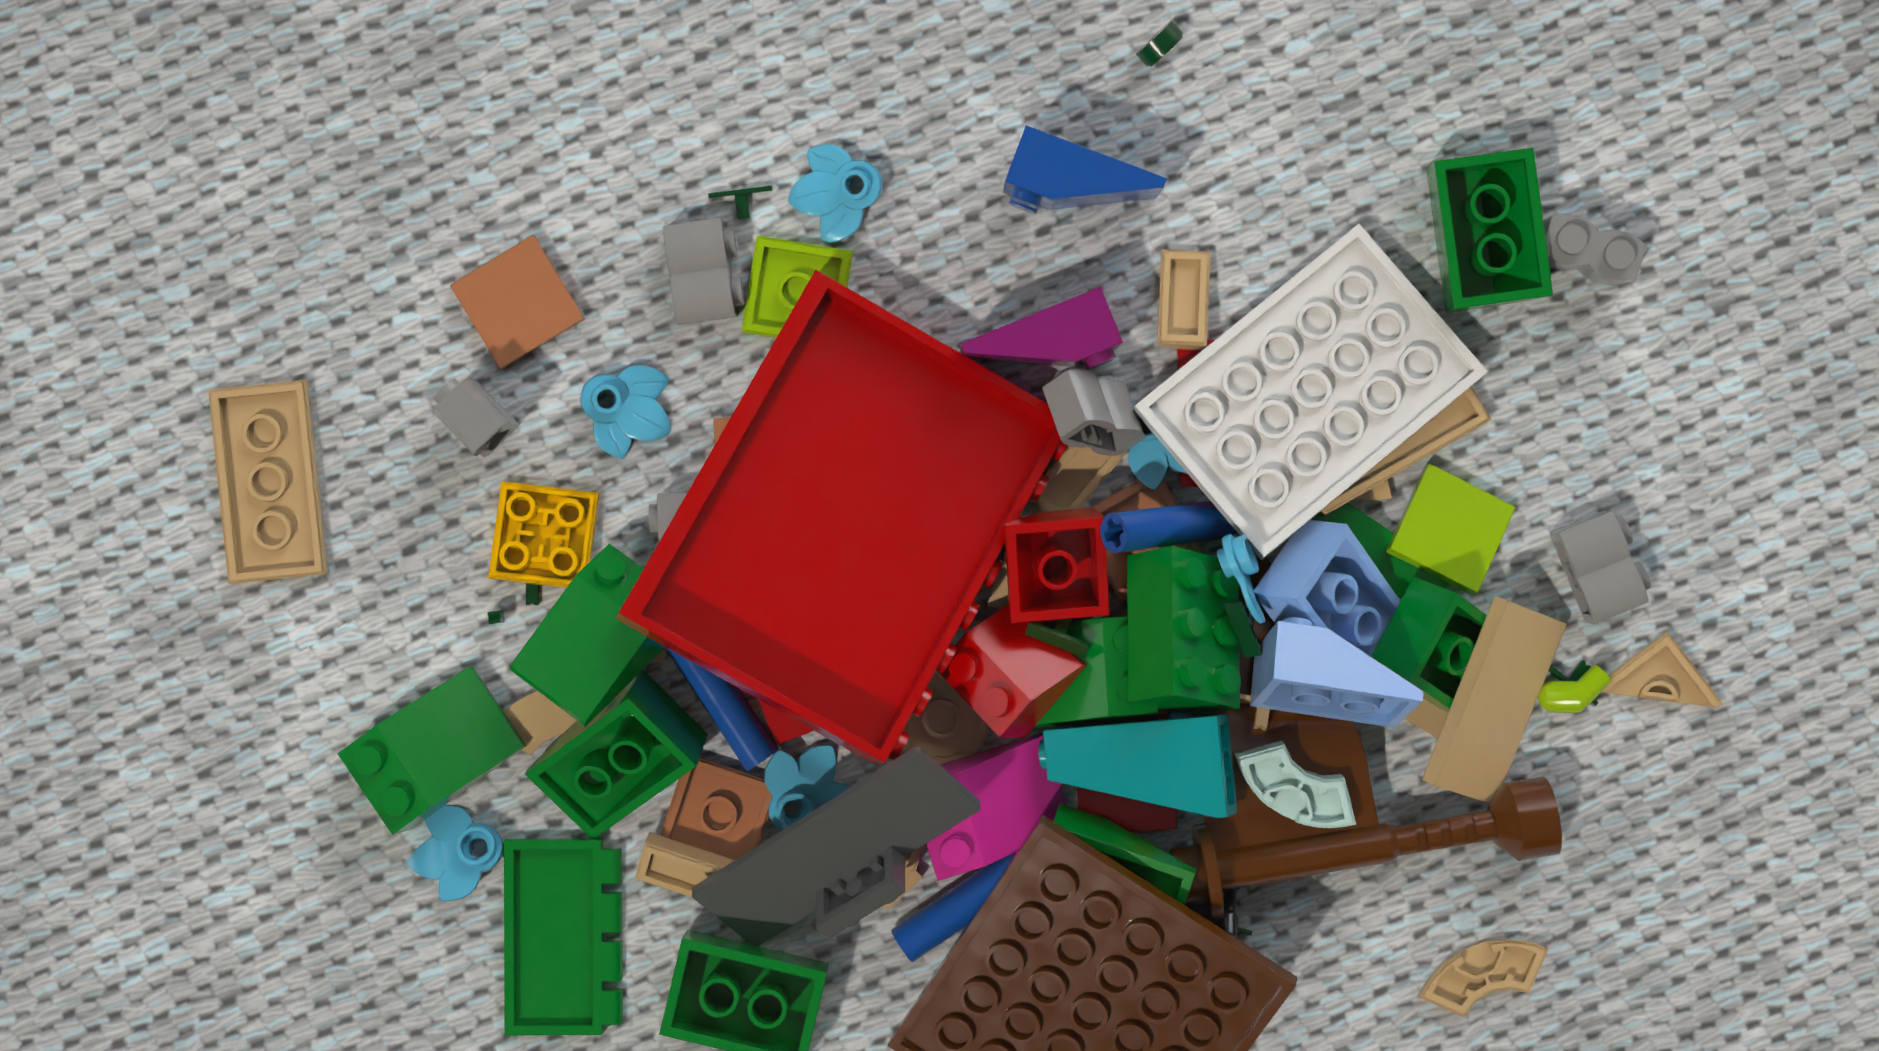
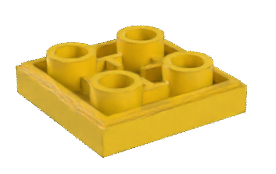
M501 481L488 578L567 588L575 575L592 559L599 493Z

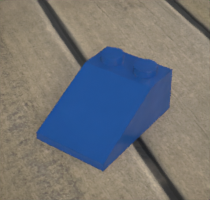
M1026 125L1005 179L1003 193L1010 196V205L1036 214L1038 207L1053 210L1156 199L1164 188L1167 178Z

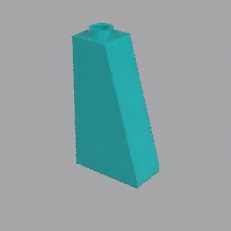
M1228 713L1060 727L1043 731L1044 740L1039 742L1038 755L1042 769H1047V779L1049 781L1215 818L1229 817L1238 813Z

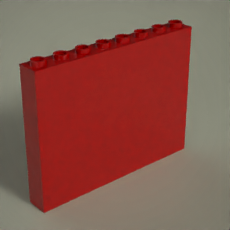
M815 270L621 607L616 619L876 766L885 764L888 758L892 760L897 759L909 738V734L905 733L903 729L912 714L917 717L922 714L933 694V691L927 688L928 683L935 671L943 673L951 662L957 648L950 643L958 628L960 627L966 631L975 618L980 604L976 603L974 599L982 584L989 588L1000 572L1003 561L997 559L1005 544L1004 523L1023 518L1020 514L1028 500L1035 503L1039 499L1049 481V477L1043 474L1051 458L1056 461L1061 458L1068 445L1064 444L1060 439L1048 403Z

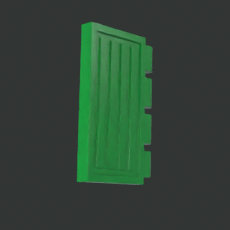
M603 838L504 840L505 1036L603 1035L604 1025L623 1024V989H604V981L623 980V941L604 940V933L622 932V892H603V884L622 883V848H603Z

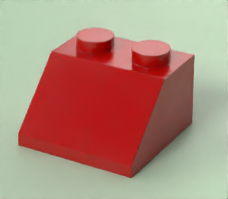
M1094 507L1045 511L1004 523L1009 619L1011 623L1109 615L1106 547L1100 535V527L1104 516Z
M1009 604L967 631L955 645L957 648L946 670L943 673H938L999 737L1025 738L1087 665L1073 653L1025 635L1029 622L1011 623L1009 619ZM1034 621L1049 627L1044 621Z

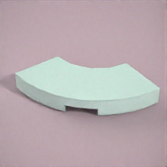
M1282 741L1234 754L1237 765L1253 792L1263 803L1281 815L1295 820L1297 823L1317 828H1340L1356 825L1346 781L1342 774L1319 775L1304 770L1292 760Z

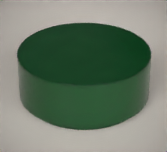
M1171 20L1139 49L1136 55L1147 67H1152L1182 39L1183 32Z

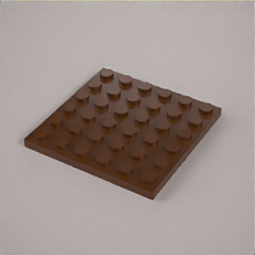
M1042 815L891 1036L888 1047L895 1051H1248L1296 987L1297 976Z

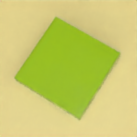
M756 236L741 332L777 338L815 270L848 288L853 251Z
M1429 463L1424 466L1386 552L1473 596L1478 593L1516 507Z

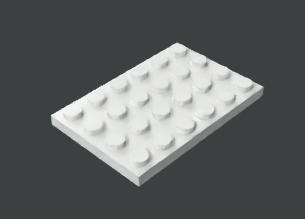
M1358 224L1138 402L1133 410L1240 536L1244 534L1247 537L1253 551L1262 560L1479 381L1488 371L1363 227Z

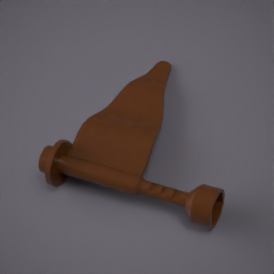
M1234 530L1232 536L1238 534V532ZM1255 554L1259 572L1250 575L1254 588H1256L1271 566L1267 556L1260 560ZM1239 585L1238 600L1242 601L1246 609L1247 607L1245 606L1244 597ZM1262 606L1260 607L1266 622L1260 624L1254 620L1253 630L1259 644L1275 625ZM1239 644L1240 694L1251 695L1254 657L1245 658ZM1240 703L1239 709L1203 714L1228 713L1238 813L1223 818L1203 815L1204 823L1192 826L1193 845L1169 849L1170 855L1196 869L1185 906L1203 904L1208 920L1213 923L1224 920L1222 890L1390 863L1402 855L1492 840L1495 845L1517 861L1553 856L1561 852L1562 830L1556 799L1551 785L1545 777L1503 783L1488 805L1487 811L1394 827L1386 823L1379 824L1365 751L1354 722L1270 709L1267 729L1264 731L1261 728L1254 729L1256 707ZM1282 741L1292 760L1304 770L1319 775L1342 774L1346 781L1356 825L1340 828H1317L1297 823L1295 820L1281 815L1263 803L1244 779L1234 754Z

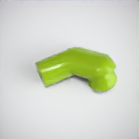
M1593 664L1578 681H1551L1542 685L1538 701L1548 712L1580 713L1612 680L1600 667Z

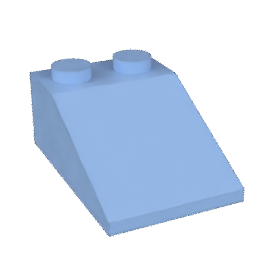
M1309 520L1291 535L1254 589L1256 599L1275 624L1277 621L1290 617L1308 619L1313 623L1312 626L1330 629L1370 657L1400 602L1393 589L1347 524Z
M1290 617L1277 621L1259 644L1262 655L1254 657L1250 706L1395 728L1423 702L1422 690L1330 629L1312 626L1313 623L1305 618Z

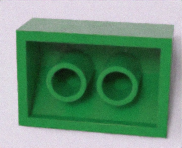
M1534 148L1434 161L1429 165L1426 171L1445 313L1495 307L1553 296Z

